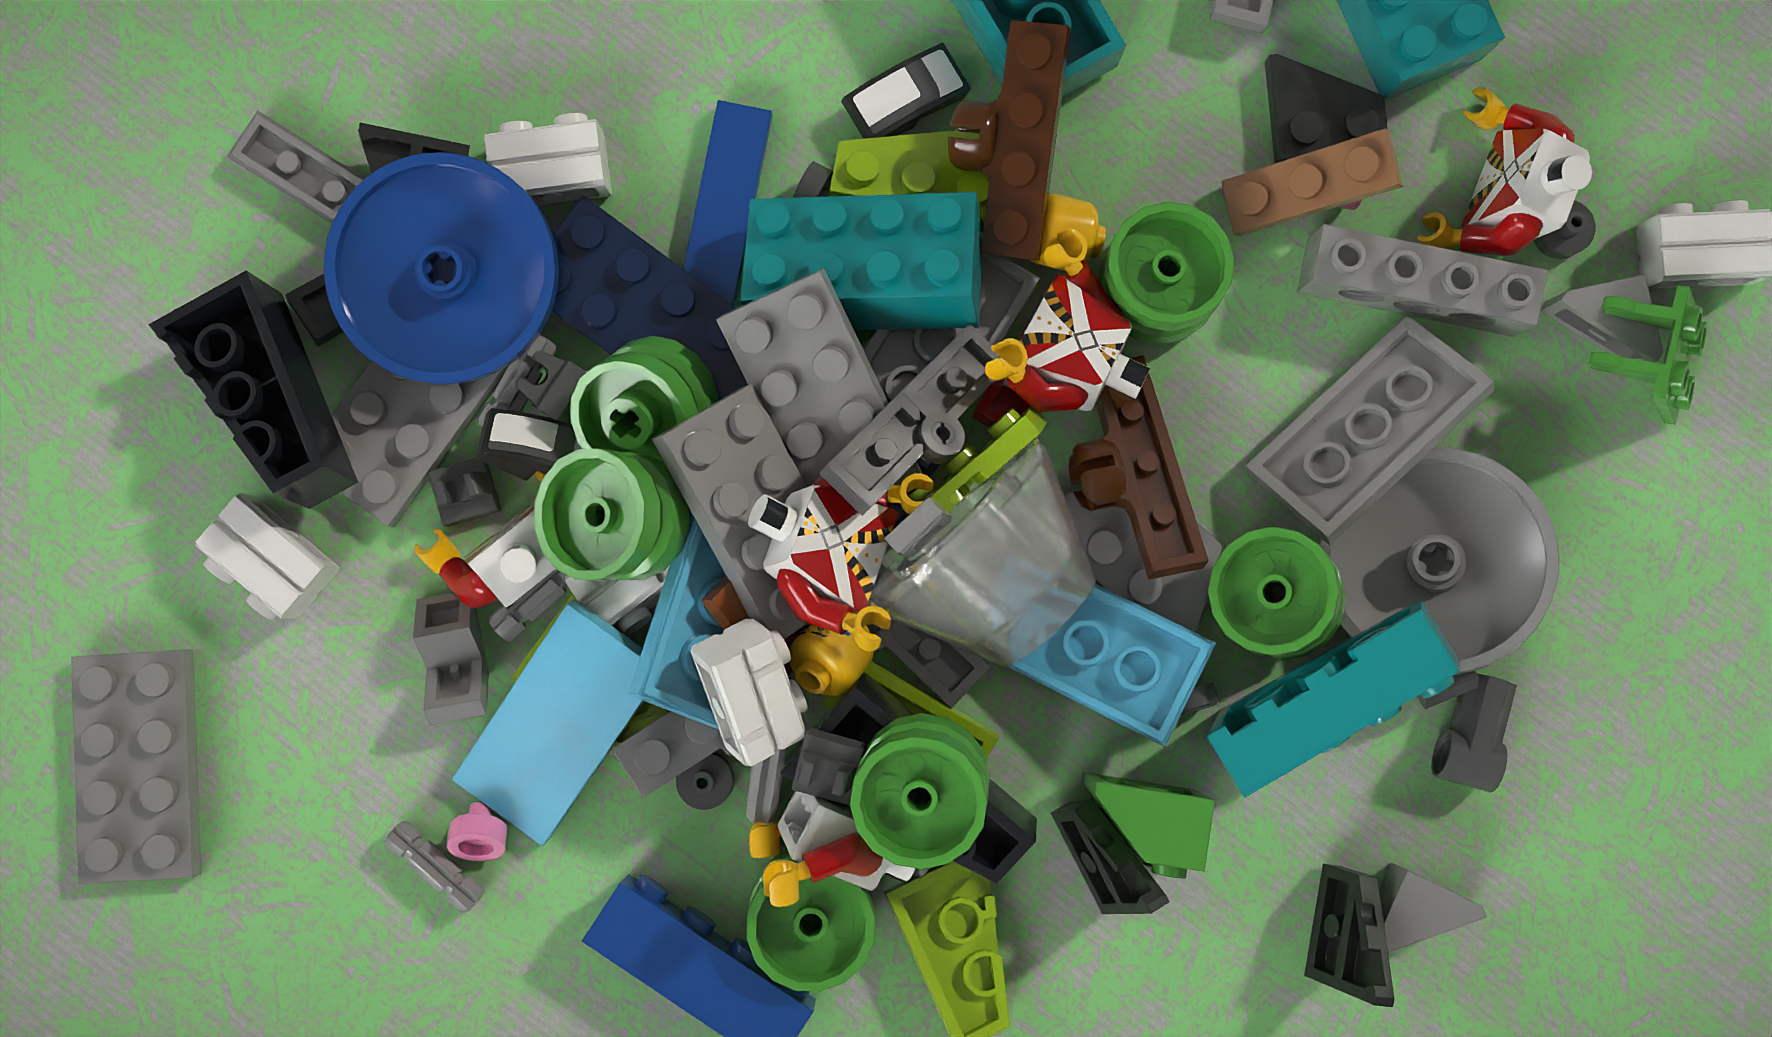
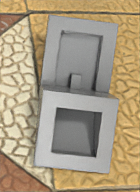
M454 592L417 599L413 640L427 668L423 711L430 726L487 715L489 673L477 608L466 606Z

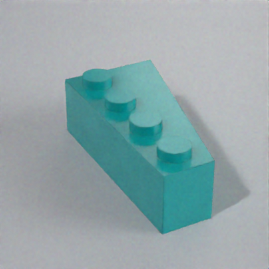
M1421 599L1222 708L1207 738L1240 792L1246 798L1318 754L1338 747L1348 740L1352 734L1369 724L1376 726L1391 719L1402 710L1401 705L1421 694L1425 699L1444 691L1455 682L1452 675L1459 672V658Z

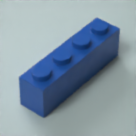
M628 874L619 883L582 939L583 943L723 1037H798L814 1012L816 999L809 995L810 991H795L772 981L755 963L748 942L735 938L733 943L713 931L716 923L709 916L691 906H688L683 911L666 899L669 892L661 884L642 874L638 879Z

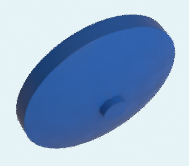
M442 152L423 153L408 156L381 167L365 178L349 194L338 210L327 237L324 254V280L332 311L340 327L355 347L368 359L381 368L410 380L430 384H461L488 377L506 368L530 348L544 329L552 312L558 289L559 265L556 244L550 226L536 202L508 175L483 161L469 156Z

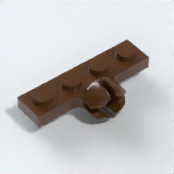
M1011 20L1002 91L998 99L990 103L963 101L956 106L952 115L950 126L958 127L960 132L980 134L979 140L949 137L948 153L950 162L956 168L965 171L983 172L988 175L989 191L981 254L1040 261L1071 29L1068 25Z
M1144 355L1130 358L1147 366ZM1148 373L1136 399L1105 385L1095 403L1104 431V437L1099 440L1076 444L1072 455L1069 457L1071 484H1082V490L1074 492L1076 500L1081 507L1089 511L1115 506L1127 512L1148 580L1203 569L1209 560L1150 374Z

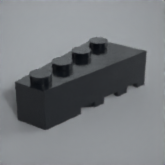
M246 270L148 324L156 336L166 342L176 357L173 359L184 374L192 378L206 396L204 401L215 416L221 418L234 434L233 440L273 494L311 509L359 483L281 292Z
M863 672L852 688L835 701L813 726V729L866 743L865 752L878 731L897 718L915 714L867 673ZM804 738L789 754L780 771V774L794 780ZM990 779L983 829L970 849L953 861L998 883L1036 842L1037 818ZM920 787V791L928 792L926 789Z

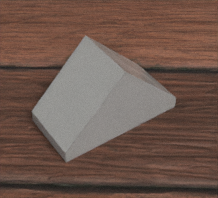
M1645 274L1569 290L1545 301L1541 308V312L1604 352L1649 362H1658L1664 353L1658 327L1604 314V309H1601L1603 299L1606 296L1624 297L1636 302L1652 304Z
M1394 863L1390 864L1379 888L1388 952L1487 918L1483 906Z

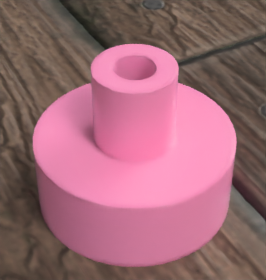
M474 802L470 804L468 814L460 815L450 822L447 849L452 855L468 861L496 859L505 852L507 825L501 819L492 816V809L486 804Z

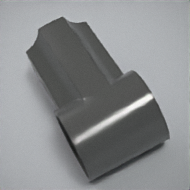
M1478 674V688L1457 696L1450 726L1441 732L1436 742L1431 769L1432 774L1437 778L1491 793L1499 787L1506 770L1508 752L1506 745L1502 742L1517 685L1496 677Z

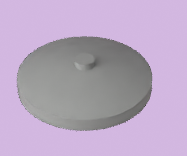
M1433 448L1331 545H1328L1322 538L1320 540V546L1332 559L1343 577L1347 597L1342 623L1340 624L1343 631L1352 638L1422 599L1459 658V672L1454 675L1470 673L1488 667L1519 648L1534 633L1543 620L1551 604L1559 574V550L1555 530L1549 514L1533 490L1519 476L1498 462L1480 454L1453 448Z

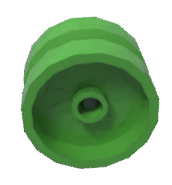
M1163 202L1141 208L1122 223L1100 266L1099 282L1124 318L1131 323L1132 329L1129 336L1141 342L1163 345L1184 340L1205 325L1232 284L1235 259L1228 236L1213 217L1192 205Z
M649 336L631 340L579 379L571 397V424L582 449H608L619 452L643 453L663 461L652 439L718 401L719 395L711 372L695 352L676 340Z
M577 449L558 459L543 477L534 502V529L541 550L558 571L576 580H646L665 571L680 554L689 530V506L663 461L643 453L619 452L608 449Z
M1278 527L1249 531L1227 545L1213 565L1208 587L1212 615L1225 635L1248 651L1279 660L1307 656L1328 643L1342 623L1347 600L1342 574L1323 548L1299 531ZM1277 584L1283 589L1286 588V595L1281 602L1270 603L1274 599L1268 594L1272 586Z
M919 713L895 719L874 735L862 755L859 768L853 780L850 807L858 833L873 852L895 865L926 869L950 863L970 849L984 826L990 783V772L985 752L969 730L947 717ZM920 787L926 789L928 792L920 791Z
M788 851L780 853L770 861L789 860L796 864L799 863L791 859ZM765 866L760 871L750 892L747 916V942L755 963L772 981L795 991L822 992L845 983L864 966L874 944L875 913L871 891L835 876H830L816 883H812L808 878L799 881V900L789 906L775 907L771 905L769 896L764 895L763 873L766 868ZM816 914L815 921L804 920L803 916Z

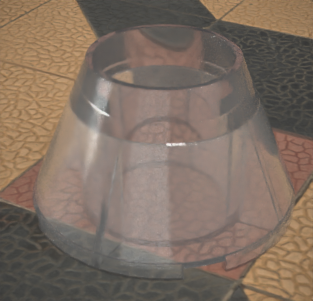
M1034 438L1025 446L1028 451L1019 459L1015 456L1012 457L981 484L975 482L969 487L971 491L949 512L952 516L950 519L952 522L914 557H905L901 563L895 559L889 565L887 570L883 572L874 584L868 605L881 607L888 612L890 618L1002 667H1007L1020 661L1049 639L1082 605L1092 591L1096 577L1047 448L1038 438Z

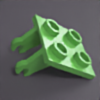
M1677 285L1672 307L1636 302L1624 297H1604L1601 308L1604 309V314L1668 329L1671 332L1663 364L1626 358L1608 352H1591L1589 364L1592 365L1591 368L1655 384L1652 398L1663 422L1676 425L1679 409L1689 410L1694 394L1695 376H1689L1690 360L1692 355H1702L1706 341L1707 322H1702L1703 307L1696 306L1690 286Z

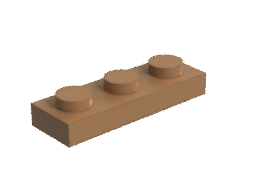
M1386 128L1221 181L1232 231L1237 236L1250 234L1404 187L1392 134Z

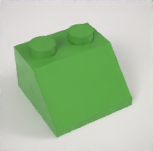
M1083 772L1082 785L1099 808L1107 815L1110 823L1129 848L1143 860L1142 864L1152 867V873L1185 879L1188 869L1205 872L1214 799L1195 789Z

